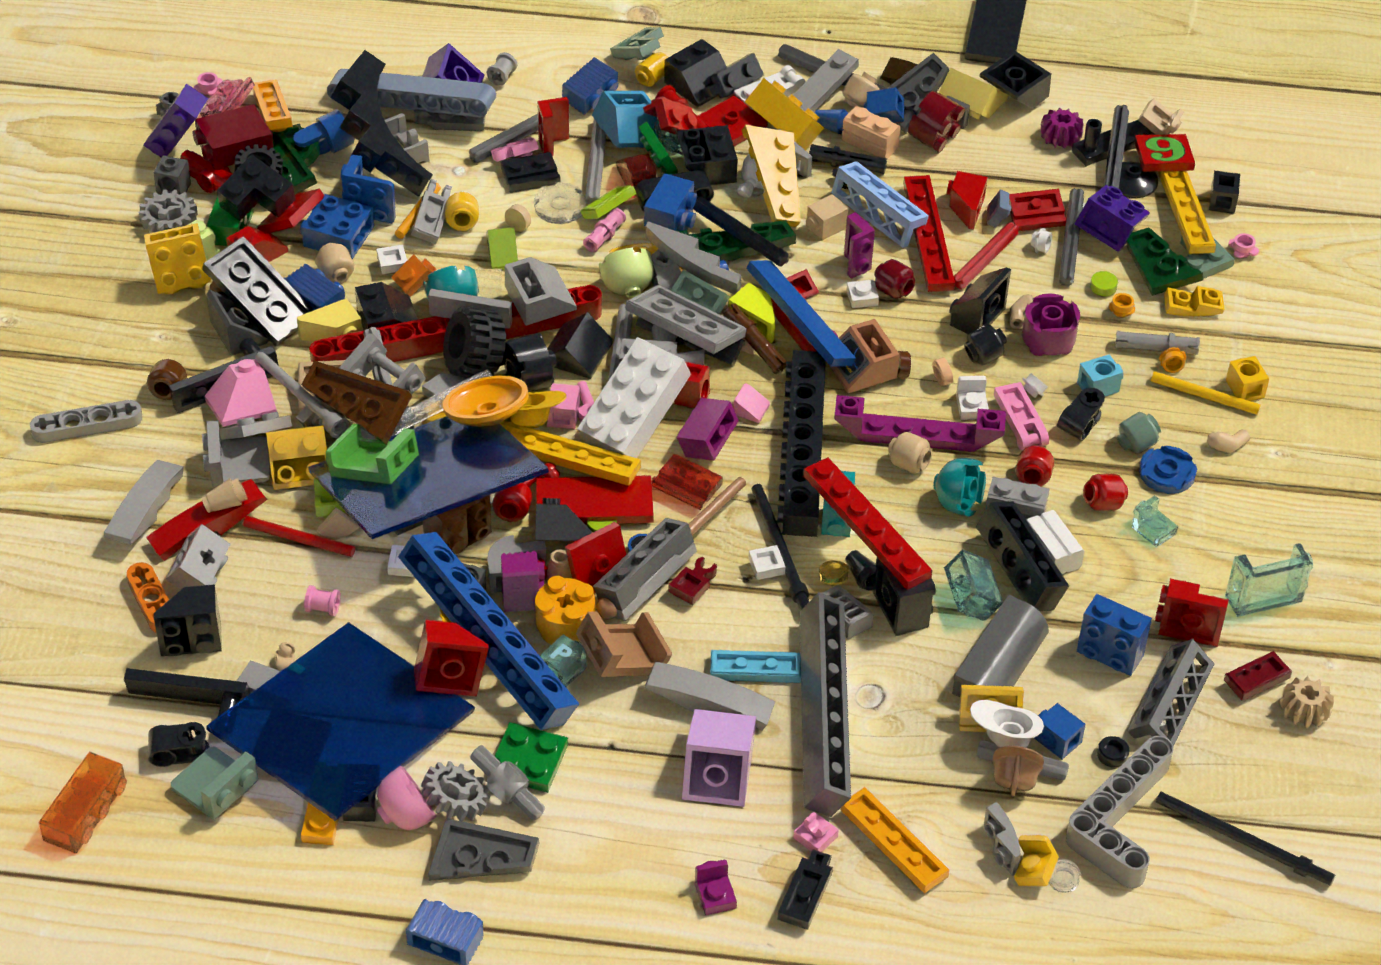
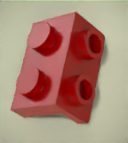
M658 97L643 107L644 113L658 117L660 128L663 131L677 135L678 130L697 129V119L693 114L692 108L664 97Z

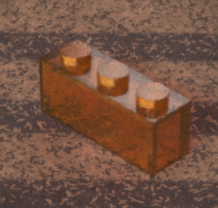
M89 751L38 822L43 841L77 854L82 845L88 843L91 839L93 829L100 819L103 820L107 816L110 805L115 798L124 792L127 780L123 764Z

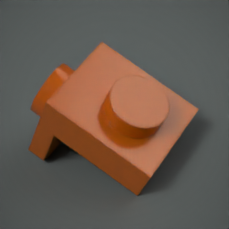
M413 254L391 278L411 297L423 285V281L426 282L428 280V275L437 269L426 258L421 261Z

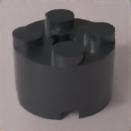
M534 333L506 341L503 360L500 366H505L506 374L502 376H511L522 380L527 385L528 392L551 387L554 383L553 367L556 366V356L552 350L547 349L542 335Z

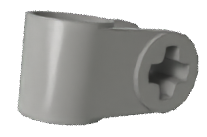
M658 249L651 256L654 267L652 283L654 287L660 285L671 291L682 272L678 264Z

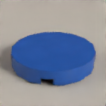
M1161 446V449H1149L1142 456L1139 473L1143 482L1153 490L1166 494H1175L1188 490L1194 484L1197 466L1193 463V458L1184 450L1172 446Z

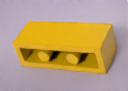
M763 78L745 102L776 129L793 132L794 141L806 151L824 129L817 122L820 117L809 108L806 111L801 109L800 107L803 103L791 94L787 97L783 94L786 89L776 80L771 84Z

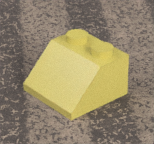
M951 67L939 93L946 97L950 96L970 105L969 116L978 120L980 116L989 119L1009 96L994 86Z

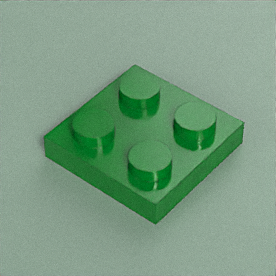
M509 722L495 757L501 763L509 761L518 767L529 780L528 788L548 793L568 747V737Z

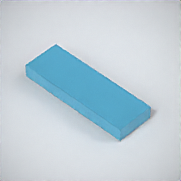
M711 650L710 675L726 681L801 683L800 653Z

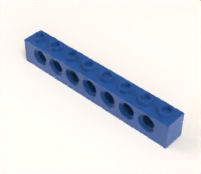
M438 533L412 535L398 558L451 622L457 623L488 644L486 665L538 728L544 730L565 725L579 706V702Z

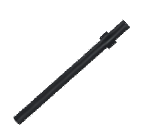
M755 484L751 490L773 545L778 546L785 564V574L790 584L789 592L792 600L798 604L801 611L809 603L808 589L806 584L800 580L762 485Z
M1162 791L1156 799V803L1293 868V872L1306 878L1308 875L1329 886L1332 885L1335 879V874L1313 864L1312 859L1303 855L1298 857Z

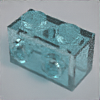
M962 549L944 567L958 612L985 622L1003 604L988 559Z

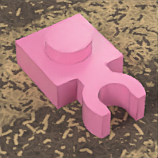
M528 137L490 151L493 160L498 162L512 156H517L518 158L533 155L532 151L539 148L536 139Z

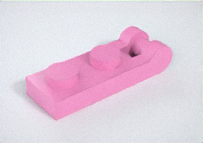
M1018 382L995 387L994 397L1001 410L1006 411V420L1017 438L1019 449L1024 450L1026 447L1038 444V446L1048 445V432L1022 383ZM1033 430V434L1027 433V431Z

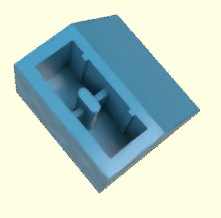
M644 91L602 92L592 116L617 148H644L640 141L643 134L638 127L646 121L658 137L657 117L646 114L643 110V107L651 103L650 98Z

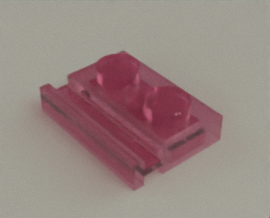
M247 77L244 82L242 79L231 81L227 79L219 83L216 92L207 100L205 107L200 112L201 116L205 117L239 108L255 86L251 77Z

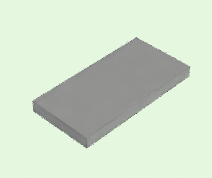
M660 285L626 301L625 310L713 354L744 338L747 328Z

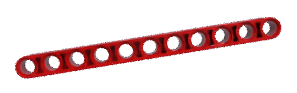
M593 285L570 288L568 291L577 306V310L529 325L524 324L513 301H509L512 302V324L510 328H505L506 339L558 329L562 324L586 312L594 320H598L602 315L601 290ZM433 316L376 328L380 331L383 346L387 350L386 357L393 362L442 353L445 331L450 318ZM364 331L314 341L309 347L311 362H314V360H346L364 340Z

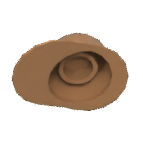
M1005 746L996 749L992 760L995 783L1003 788L1010 789L1011 797L1015 796L1017 790H1032L1043 769V756L1032 749L1019 746Z

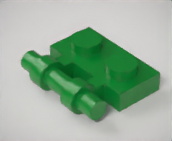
M646 121L638 127L643 134L640 141L646 150L652 153L650 156L657 167H661L662 175L664 173L669 175L677 174V167Z

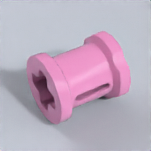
M309 585L304 600L305 612L317 610L329 612L330 616H336L341 600L340 590L334 589L333 592L318 590L315 586Z

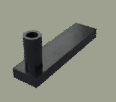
M1089 119L1086 123L1084 140L1072 145L1073 154L1085 166L1105 160L1108 157L1111 130L1101 133L1102 122L1098 119ZM1138 120L1128 123L1124 152L1136 148L1134 143L1135 135L1156 134Z
M251 338L243 340L240 344V350L245 355L244 357L169 385L174 409L177 413L206 403L205 395L229 365L236 364L244 359L253 360L258 352L265 353L279 366L276 351L272 346L261 349ZM262 367L265 371L267 378L273 377L264 367Z
M126 668L124 682L129 694L219 704L220 709L214 731L223 736L233 734L239 707L249 708L251 701L247 682Z

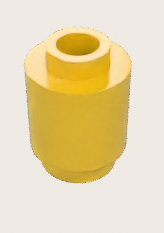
M662 52L652 53L635 68L637 81L647 87H651L664 77L665 59L668 56Z

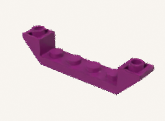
M837 395L834 419L863 442L890 444L893 438H897L903 432H910L925 438L929 442L930 448L974 452L1005 435L1006 411L978 408L976 424L866 414L863 413L865 398Z

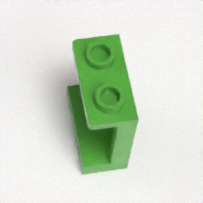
M352 424L326 450V462L329 467L330 476L392 484L419 455L415 432L413 429L404 428L392 441H388L387 445H385L380 440L363 438L360 425Z

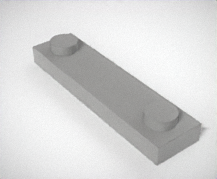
M838 49L793 94L803 103L800 108L804 111L809 108L814 112L859 67V59Z

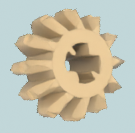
M1308 676L1304 681L1295 677L1292 683H1287L1284 687L1283 696L1280 701L1281 708L1284 709L1285 718H1293L1294 725L1299 722L1304 723L1306 729L1311 723L1319 727L1323 721H1327L1332 713L1334 696L1330 694V686H1321L1320 679L1314 682Z

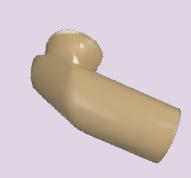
M281 643L279 650L275 653L276 669L305 680L308 671L295 664V647L291 643Z

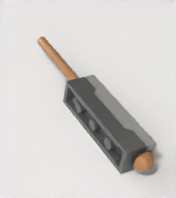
M742 477L734 480L689 524L670 518H665L593 586L598 598L596 610L599 615L605 619L615 617L626 620L634 611L697 552L692 536L746 486V481Z

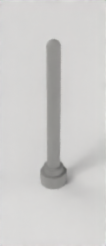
M258 352L255 359L262 367L323 420L324 430L333 438H338L348 429L349 421L341 413L327 410L265 353Z

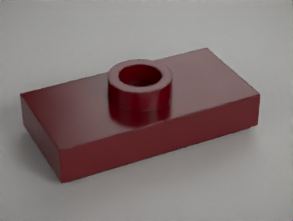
M1272 651L1226 673L1224 681L1240 700L1244 701L1290 679L1292 670Z

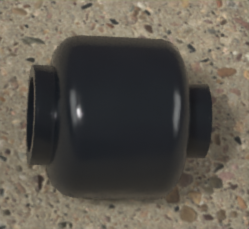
M986 324L967 335V342L964 343V348L973 363L977 361L979 364L985 365L1004 354V344L1007 343V340L1000 328L996 330L993 326Z

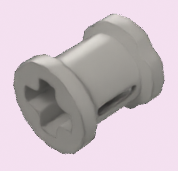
M500 53L496 58V63L489 66L486 71L488 79L496 85H504L508 80L509 73L516 70L517 61L509 53Z

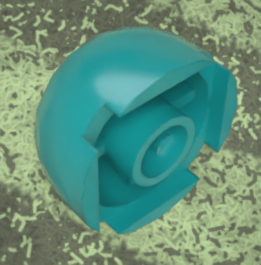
M449 266L428 275L429 281L427 283L423 281L428 301L431 289L478 296L479 286L475 270L469 266H464L465 270H457L456 266Z
M957 458L947 462L940 472L936 474L933 487L936 490L941 506L947 511L967 517L976 513L971 508L975 502L981 504L986 486V473L980 471L979 465H983L981 461L970 458Z

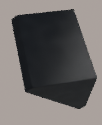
M586 312L562 324L547 349L552 350L556 356V366L553 368L591 379L613 344V339Z

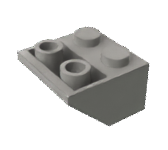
M532 257L505 265V288L525 325L577 310V306L556 267Z

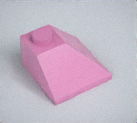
M244 359L236 364L229 365L205 395V401L222 427L237 424L239 419L249 417L257 419L261 418L262 414L277 412L265 371L256 359Z

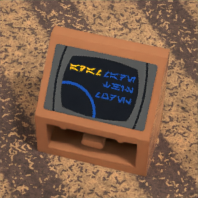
M876 319L852 325L839 337L842 343L856 357L852 366H830L847 394L897 378L900 354Z

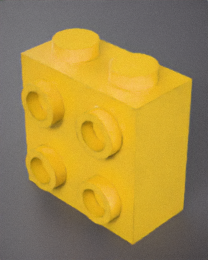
M198 223L144 235L158 294H174L183 288H201L207 283L212 282L211 278L202 270L203 263L207 259Z

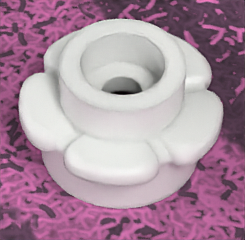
M1041 228L1038 232L1035 231L1033 233L1031 247L1035 248V253L1038 254L1039 251L1048 252L1052 242V232Z
M1032 373L1026 379L1022 378L1026 383L1023 387L1035 398L1038 394L1044 396L1043 392L1048 386Z

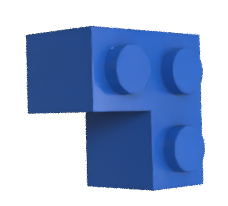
M664 173L644 206V226H646L647 222H651L677 232L692 228L696 220V213H693V207L697 198V194L694 193V181Z

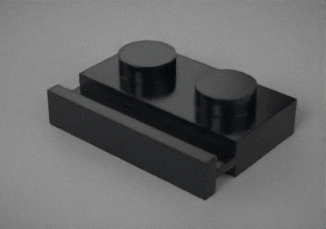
M551 152L501 161V170L506 184L509 186L510 193L560 184V174L557 172V166Z

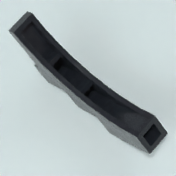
M364 50L340 79L330 97L349 110L339 128L359 141L351 155L362 156V166L365 170L371 173L376 168L419 197L433 174L417 163L401 147L390 132L382 116L377 90L380 74L386 64Z

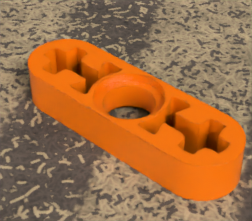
M144 562L135 563L127 570L128 584L150 629L156 633L154 612L169 601L153 567ZM142 575L143 578H146V584L142 585L138 576ZM149 594L159 595V598L155 601L148 602L144 600V597Z

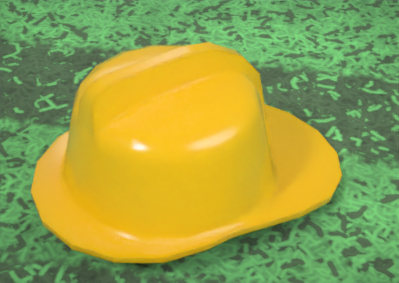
M562 391L528 392L527 401L518 412L509 417L510 422L519 426L538 428L549 419L551 407L562 403L567 395Z

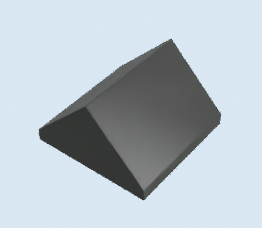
M212 290L206 293L210 322L231 356L242 352L240 344L247 338L253 339L258 346L267 344L270 341L229 297Z

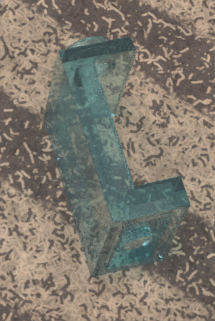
M1301 543L1294 544L1290 559L1252 567L1246 554L1235 556L1225 596L1229 600L1228 602L1236 616H1244L1302 602L1305 590L1308 587L1309 575L1313 569L1312 557L1309 553H1306Z

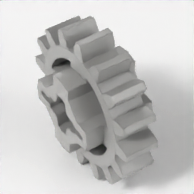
M175 189L172 193L163 190L161 195L154 192L152 199L146 197L144 198L145 204L139 205L140 223H142L144 230L149 229V233L186 226L197 220L196 215L198 213L197 206L194 204V198H187L186 192L178 195Z
M448 761L445 767L442 763L437 762L435 768L429 767L421 783V787H423L421 795L429 797L426 804L437 806L436 813L446 812L448 819H451L452 816H457L459 821L463 822L465 816H467L472 821L476 815H482L490 799V796L487 794L489 789L487 786L482 785L484 778H476L474 776V769L464 770V764H460L457 767L451 761Z

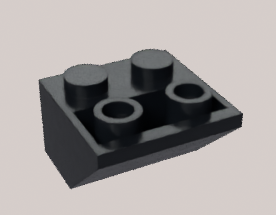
M728 125L677 131L686 169L689 171H704L711 185L737 183L738 158Z
M215 584L184 587L154 612V622L161 656L222 651L221 620Z

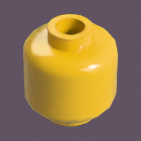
M457 192L449 196L445 203V218L449 226L458 231H466L476 225L479 219V205L473 195L467 192Z

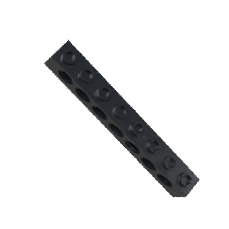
M793 350L792 361H787L786 378H791V381H785V397L790 398V401H784L783 418H789V421H783L782 438H788V442H782L781 459H786V463H781L780 480H785V484H779L778 501H784V506L778 505L777 523H783L782 535L817 537L820 494L804 477V468L821 461L826 361L818 351Z

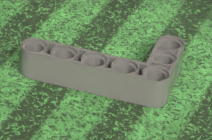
M1163 736L1149 738L1072 813L1069 819L1066 834L1067 845L1127 888H1137L1143 885L1150 857L1142 847L1117 831L1113 826L1168 772L1174 746L1169 739Z

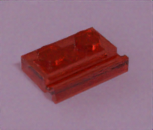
M675 453L659 470V474L652 478V487L699 510L703 508L705 501L708 502L723 484V476Z

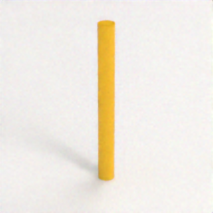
M1155 371L1151 378L1153 383L1258 415L1261 404Z

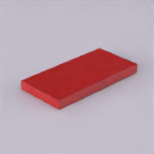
M651 475L635 476L630 486L600 477L536 478L537 504H542V498H560V504H566L585 525H587V521L615 520L617 524L654 523Z

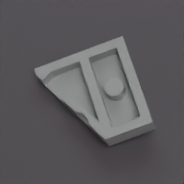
M278 412L262 414V420L254 421V417L237 420L238 425L219 428L221 440L242 438L291 427L290 415L279 417Z

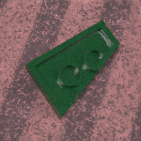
M1149 227L1132 232L1125 243L1152 296L1165 292L1168 287L1176 289L1203 281V273L1198 268L1193 269L1187 264L1185 257L1181 254L1178 256L1169 248V244Z

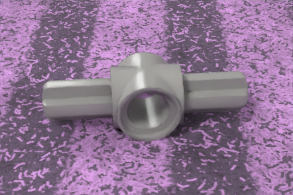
M483 745L478 746L472 752L470 759L488 776L486 786L500 801L505 804L514 802L531 820H536L543 814L545 806L527 789L529 780L518 767L509 761L501 763Z

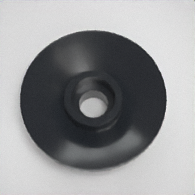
M1122 162L1119 190L1122 192V195L1128 198H1143L1155 192L1159 182L1155 171L1144 172L1139 162Z

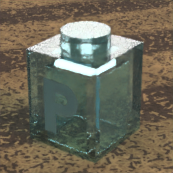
M564 634L540 655L565 687L587 668L586 651L583 645L576 640H571Z

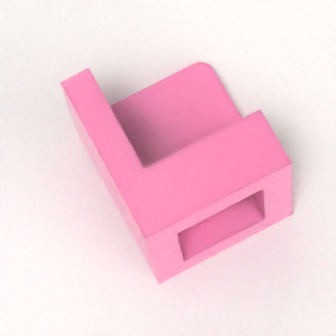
M553 383L550 391H562L566 393L567 397L562 403L551 407L547 427L576 429L578 407H580V386Z

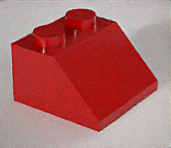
M425 620L414 666L416 691L477 697L488 653V644L457 623Z

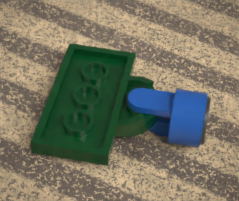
M335 109L316 118V123L306 128L296 124L281 132L271 131L275 154L279 152L283 160L282 176L293 183L295 194L317 184L315 175L308 166L313 164L319 155L330 151L336 153L354 144L355 138L339 128L346 117L341 110Z

